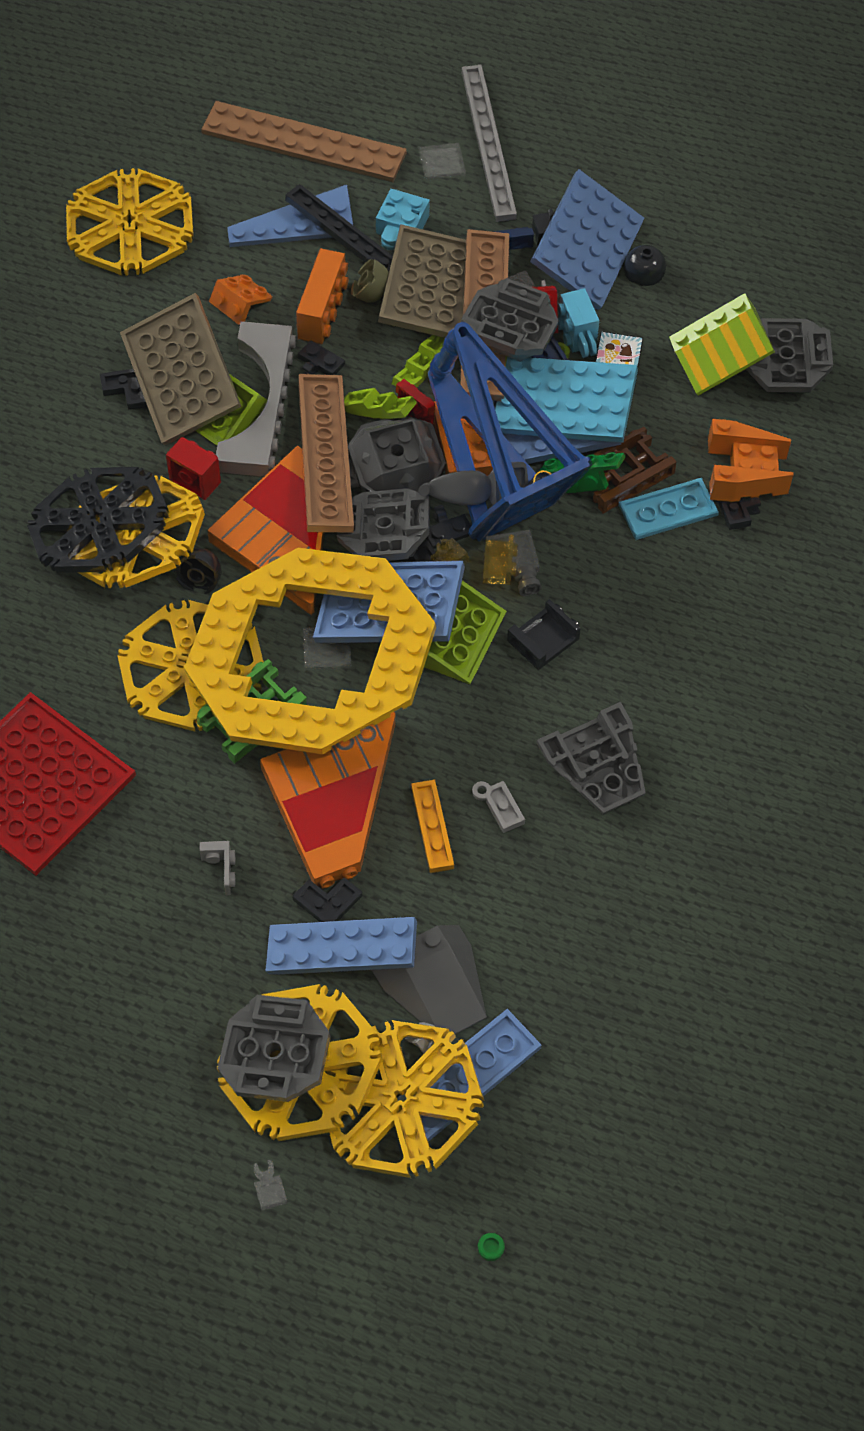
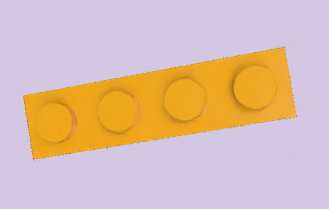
M435 780L411 783L429 871L434 873L454 869V861Z

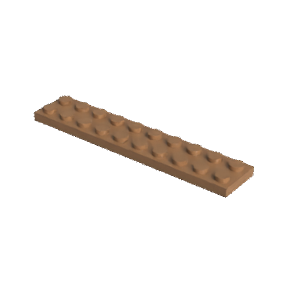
M218 101L215 102L202 127V134L394 182L406 155L405 148Z
M467 229L463 315L478 290L498 284L499 281L508 278L509 233ZM493 352L505 366L506 356ZM461 366L460 385L470 396ZM488 380L487 385L492 400L501 401V399H504V395L492 381Z
M299 374L298 385L307 532L353 533L354 520L342 375Z

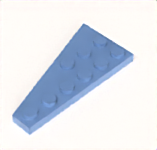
M347 185L316 195V197L353 225ZM292 205L227 227L230 247L332 237Z

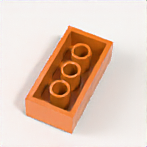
M320 248L296 312L298 339L312 340L315 343L323 344L325 337L329 338L331 332L330 322L335 321L337 315L336 306H340L342 303V289L346 290L349 278L346 277L348 263L345 262V253Z
M436 404L434 428L446 461L445 473L449 474L457 472ZM461 419L475 469L488 476L493 468L485 442L465 419Z

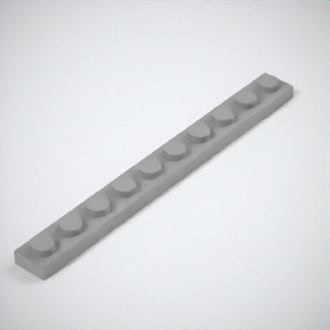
M482 65L462 67V77L496 222L516 220L517 213Z

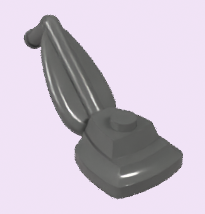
M511 462L519 486L522 488L528 486L526 464L524 462ZM473 470L449 473L435 478L429 483H424L418 489L421 496L430 494L439 500L458 505H479L487 499L494 505L502 499L493 470L488 476L480 471Z

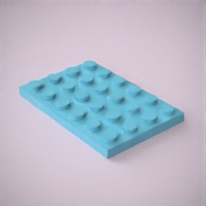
M509 357L507 358L505 366L566 438L623 443L638 372L637 365L527 358L520 362ZM505 396L501 401H497L495 411L502 433L538 436Z

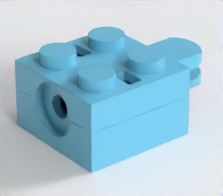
M390 189L376 216V234L381 235V243L385 249L395 250L400 224L423 229L429 217L430 200Z
M586 289L561 294L560 303L558 304V330H563L564 344L570 346L572 353L580 351L583 358L588 357L589 354L591 356L596 355L599 318Z

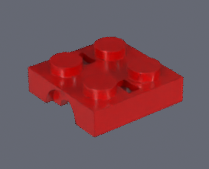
M403 379L396 384L398 398L413 396L417 402L408 413V416L432 423L433 425L436 403L407 380Z

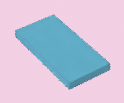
M702 478L619 502V507L635 540L715 517L719 514L713 500H710V494Z

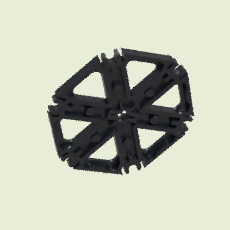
M139 467L90 468L92 474L85 469V475L80 478L75 473L73 474V482L69 476L33 509L34 511L31 515L35 520L28 521L29 525L27 526L41 564L45 567L50 565L52 571L57 573L106 572L105 565L111 571L113 570L112 564L115 562H119L121 566H124L123 558L129 563L164 530L166 526L164 518L169 517V510L154 474L152 475L151 472L145 474L143 468L139 469ZM102 476L125 477L104 499L102 498L97 486L98 478ZM150 489L154 498L152 505L148 507H128L145 490ZM67 490L76 492L81 508H50L51 504ZM96 514H98V517H100V519H99L100 522H99V523H98V521H96V519H97ZM115 530H144L128 545H121ZM44 531H68L52 546H45L40 535ZM94 540L98 550V555L95 558L72 559L89 542Z

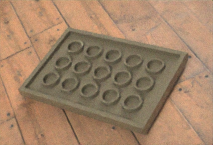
M400 224L378 322L446 338L449 331L454 329L455 325L461 322L463 317L466 240Z
M196 293L120 332L163 445L170 444L242 407L200 298Z

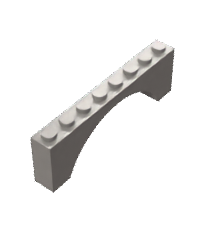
M253 322L240 323L238 333L239 351L249 356L260 366L269 382L270 392L265 408L251 426L230 439L218 442L216 456L219 460L220 473L264 477L275 467L273 452L278 451L276 434L281 433L279 416H284L282 399L287 398L285 382L290 381L288 365L293 363L291 348L296 346V335L292 334V326Z

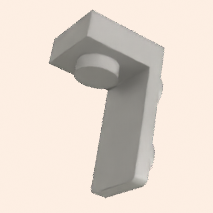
M229 841L200 842L201 861L214 864L224 860L225 894L231 895V887H235V872H231V865H235V850L230 849Z

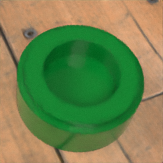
M487 1233L480 1238L478 1252L483 1259L495 1261L504 1253L505 1244L499 1235Z

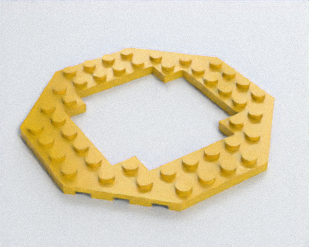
M296 548L212 594L184 669L231 741L324 754L330 751L331 746L342 740L346 742L360 734V730L371 724L375 726L391 717L390 714L401 707L405 709L412 705L436 631V624L386 558ZM287 589L372 600L367 612L368 619L387 621L388 623L365 692L341 690L335 709L247 697L253 683L251 677L233 675L232 673L257 606L280 607Z

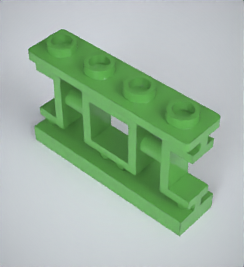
M269 659L265 662L257 663L253 667L252 672L247 675V677H251L253 682L247 697L270 700L276 696L281 702L306 705L307 697L301 691L297 692L295 687L284 693L277 686L273 679L278 676V669L272 666V662ZM263 678V683L269 689L260 694L253 686ZM208 704L198 711L197 724L200 727L202 726L206 733L216 726L228 738L222 743V750L228 754V758L234 764L258 746L256 744L231 741Z

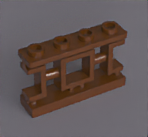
M645 427L631 431L624 437L621 445L607 447L602 450L599 449L593 453L594 455H606L611 452L624 453V460L633 469V471L622 477L614 469L603 470L607 481H611L616 486L611 490L607 487L606 490L594 492L593 501L598 503V508L603 514L618 506L619 502L631 499L675 474L677 461L672 456L668 457L665 452L656 457L648 448L651 446L652 437L647 435ZM637 446L636 450L640 453L636 457L629 451ZM647 461L651 467L645 470L641 463Z

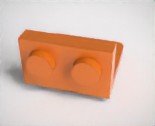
M240 275L217 280L209 302L239 325L241 322H245L251 305L269 302L272 299V295L264 287L254 283L251 277Z

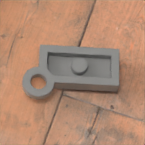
M483 781L474 784L472 789L473 796L477 800H486L503 833L525 824V818L504 781L492 786ZM484 788L486 793L480 794L477 790Z

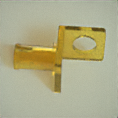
M453 538L440 540L442 545L438 542V550L430 557L432 562L459 561L462 558L468 563L471 562L467 552Z

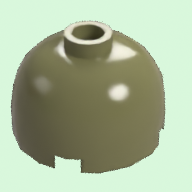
M370 259L359 270L358 274L361 276L358 281L354 280L351 288V294L366 303H373L384 297L389 275L388 269L375 259Z

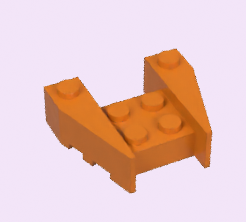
M712 419L708 435V453L730 455L731 466L714 465L709 484L710 500L735 502L740 501L741 497L750 496V498L769 493L773 496L788 494L793 472L779 471L778 459H787L791 439L736 421Z

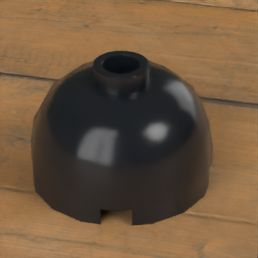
M640 245L632 249L628 253L624 264L625 276L629 281L638 283L640 286H652L659 283L666 271L664 255L659 249L650 245Z
M194 548L192 553L188 551V558L185 556L179 558L181 564L176 565L174 572L176 571V579L184 589L194 591L193 587L206 590L205 594L215 589L222 574L221 563L213 552L204 548ZM205 577L208 578L203 586L194 585V583H202Z

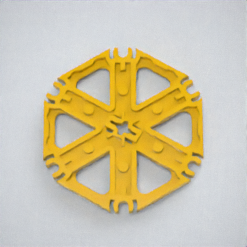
M131 168V174L126 175L123 169H121L120 176H118V171L115 170L77 189L76 193H73L75 201L68 200V205L66 204L67 244L70 250L75 249V256L81 261L122 275V268L125 275H128L129 269H135L136 275H139L140 267H142V273L144 274L184 253V250H187V243L184 241L192 242L194 236L191 196H189L188 192L183 194L184 187L180 186V183L138 169V174L136 175L135 169ZM148 184L164 190V192L140 203L139 187L141 185ZM115 186L118 188V205L93 195L108 187ZM175 210H181L184 213L183 228L157 220ZM129 215L132 219L131 227H129L128 223ZM80 216L102 222L79 235L76 234V219ZM141 237L165 245L169 249L152 260H144L142 258ZM120 239V260L118 262L112 263L94 256L95 251Z
M154 476L162 494L168 493L180 499L178 502L167 505L169 517L164 518L166 523L164 530L190 522L191 527L185 541H178L162 532L158 534L143 550L161 559L162 562L158 566L150 567L138 574L132 573L138 554L129 563L123 558L124 566H121L119 562L113 563V570L110 571L107 567L106 572L102 574L97 572L77 573L104 588L106 584L108 588H111L114 582L118 583L119 588H123L124 585L127 588L175 569L176 565L181 564L179 556L188 558V551L193 552L205 516L199 497L196 493L162 476L160 480L158 476ZM117 486L101 491L102 498L104 499ZM150 489L145 490L129 507H148L152 505L154 498ZM96 514V517H97L96 521H98V523H99V522H100V520H99L100 517H98V514ZM115 530L121 545H128L144 531ZM94 540L89 542L72 559L95 558L98 555V550Z
M183 600L181 609H175L173 603H170V612H168L165 605L128 633L122 642L129 649H119V655L117 656L127 702H130L131 708L140 704L142 708L138 710V714L143 716L144 719L195 731L194 723H197V713L207 703L186 674L184 666L197 635L193 617L197 613L205 614L208 605L188 600L190 608H187V604ZM160 621H168L176 648L148 642L142 637L144 633ZM252 623L245 641L250 645L253 662L248 666L236 664L233 675L247 676L252 672L253 667L257 663L263 662L255 626L252 629ZM133 663H138L165 671L145 687L137 688L133 684L130 666ZM256 683L253 686L258 692L262 689L261 684ZM185 686L190 707L188 715L179 716L159 710L158 706ZM197 724L198 730H199V731H202V726L200 727V726Z
M320 984L262 994L292 999H308L310 1005L328 1030L337 1011H344L358 1026L359 1034L354 1038L329 1042L321 1084L307 1091L323 1112L322 1117L316 1121L300 1124L288 1123L298 1097L289 1102L267 1099L261 1110L253 1111L241 1096L235 1094L224 1077L218 1078L221 1090L254 1132H256L257 1128L258 1134L262 1136L265 1129L271 1128L270 1138L272 1140L277 1138L278 1141L338 1131L332 1122L336 1121L340 1128L345 1127L341 1121L343 1115H349L352 1120L355 1119L351 1108L355 1109L359 1115L382 1063L381 1051H372L371 1049L373 1046L381 1044L377 1032L343 992L340 997V992L336 989L334 994L328 997L326 996L328 993L327 986L324 985L321 988ZM281 1051L272 1052L270 1057L278 1056ZM358 1065L364 1066V1072L356 1090L351 1095L343 1094L325 1072Z
M392 1020L394 1030H392L388 1021L385 1022L386 1030L383 1033H379L376 1026H372L379 1036L381 1045H375L371 1050H380L382 1053V1063L379 1067L382 1080L374 1079L363 1106L372 1108L347 1134L341 1132V1128L336 1124V1121L332 1123L337 1127L338 1131L329 1133L333 1148L340 1157L346 1152H351L346 1161L353 1168L411 1178L409 1167L415 1177L419 1176L417 1169L420 1165H425L428 1172H432L430 1161L433 1160L434 1167L437 1169L478 1125L477 1121L481 1117L478 1113H473L472 1110L475 1107L483 1108L484 1104L481 1100H484L467 1044L462 1039L456 1044H451L456 1038L454 1032H450L446 1028ZM405 1037H416L432 1040L434 1044L407 1070L400 1045L402 1039ZM453 1064L463 1066L469 1085L466 1093L431 1088ZM350 1067L326 1071L343 1094L351 1095L355 1092L361 1077L347 1075ZM398 1094H405L407 1099L404 1102L402 1100L398 1101L396 1096ZM421 1115L456 1121L458 1123V1130L441 1148L432 1149L428 1143ZM395 1125L404 1156L403 1160L399 1163H389L371 1159L369 1156L371 1149Z

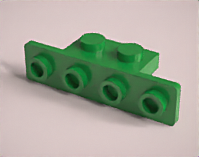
M611 452L606 455H588L592 461L591 468L566 493L606 490L609 484L603 470L618 469L625 459V454ZM552 458L544 463L540 471H548L553 474L565 467L559 459Z

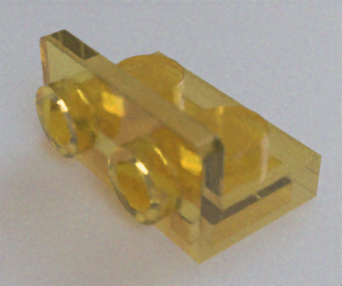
M509 535V541L486 540L483 583L510 585L511 576H516V562H512V557H517L518 543H513L514 535Z

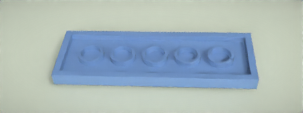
M415 917L270 925L265 971L267 974H296L413 968L417 920Z
M508 1009L465 1043L468 1046L483 1096L541 1049V1044ZM453 1064L431 1088L466 1093L469 1085L463 1066ZM404 1094L400 1095L397 1099L404 1102L407 1098ZM421 1115L428 1142L453 1122L452 1120Z

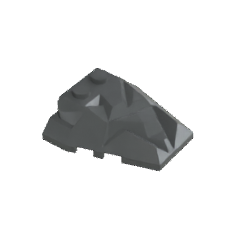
M621 702L601 710L597 718L563 734H560L557 730L536 741L547 763L563 776L602 815L646 794L641 766L638 764L636 755L637 745L633 739L632 721Z

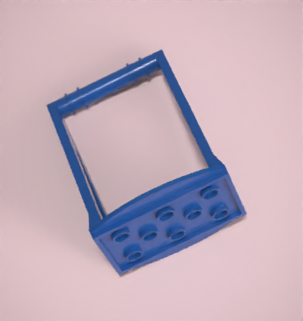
M466 322L456 324L454 329L450 330L444 339L441 351L431 361L428 378L457 472L476 471L461 419H465L483 439L488 451L502 499L489 509H487L486 502L479 505H467L472 521V526L468 532L471 539H477L480 542L556 504L567 490L589 471L592 461L590 457L583 456L567 440L471 326ZM458 356L470 396L451 375ZM488 380L494 383L565 468L524 488L519 486L511 462H524L526 464L528 484L536 473L502 434L487 385Z

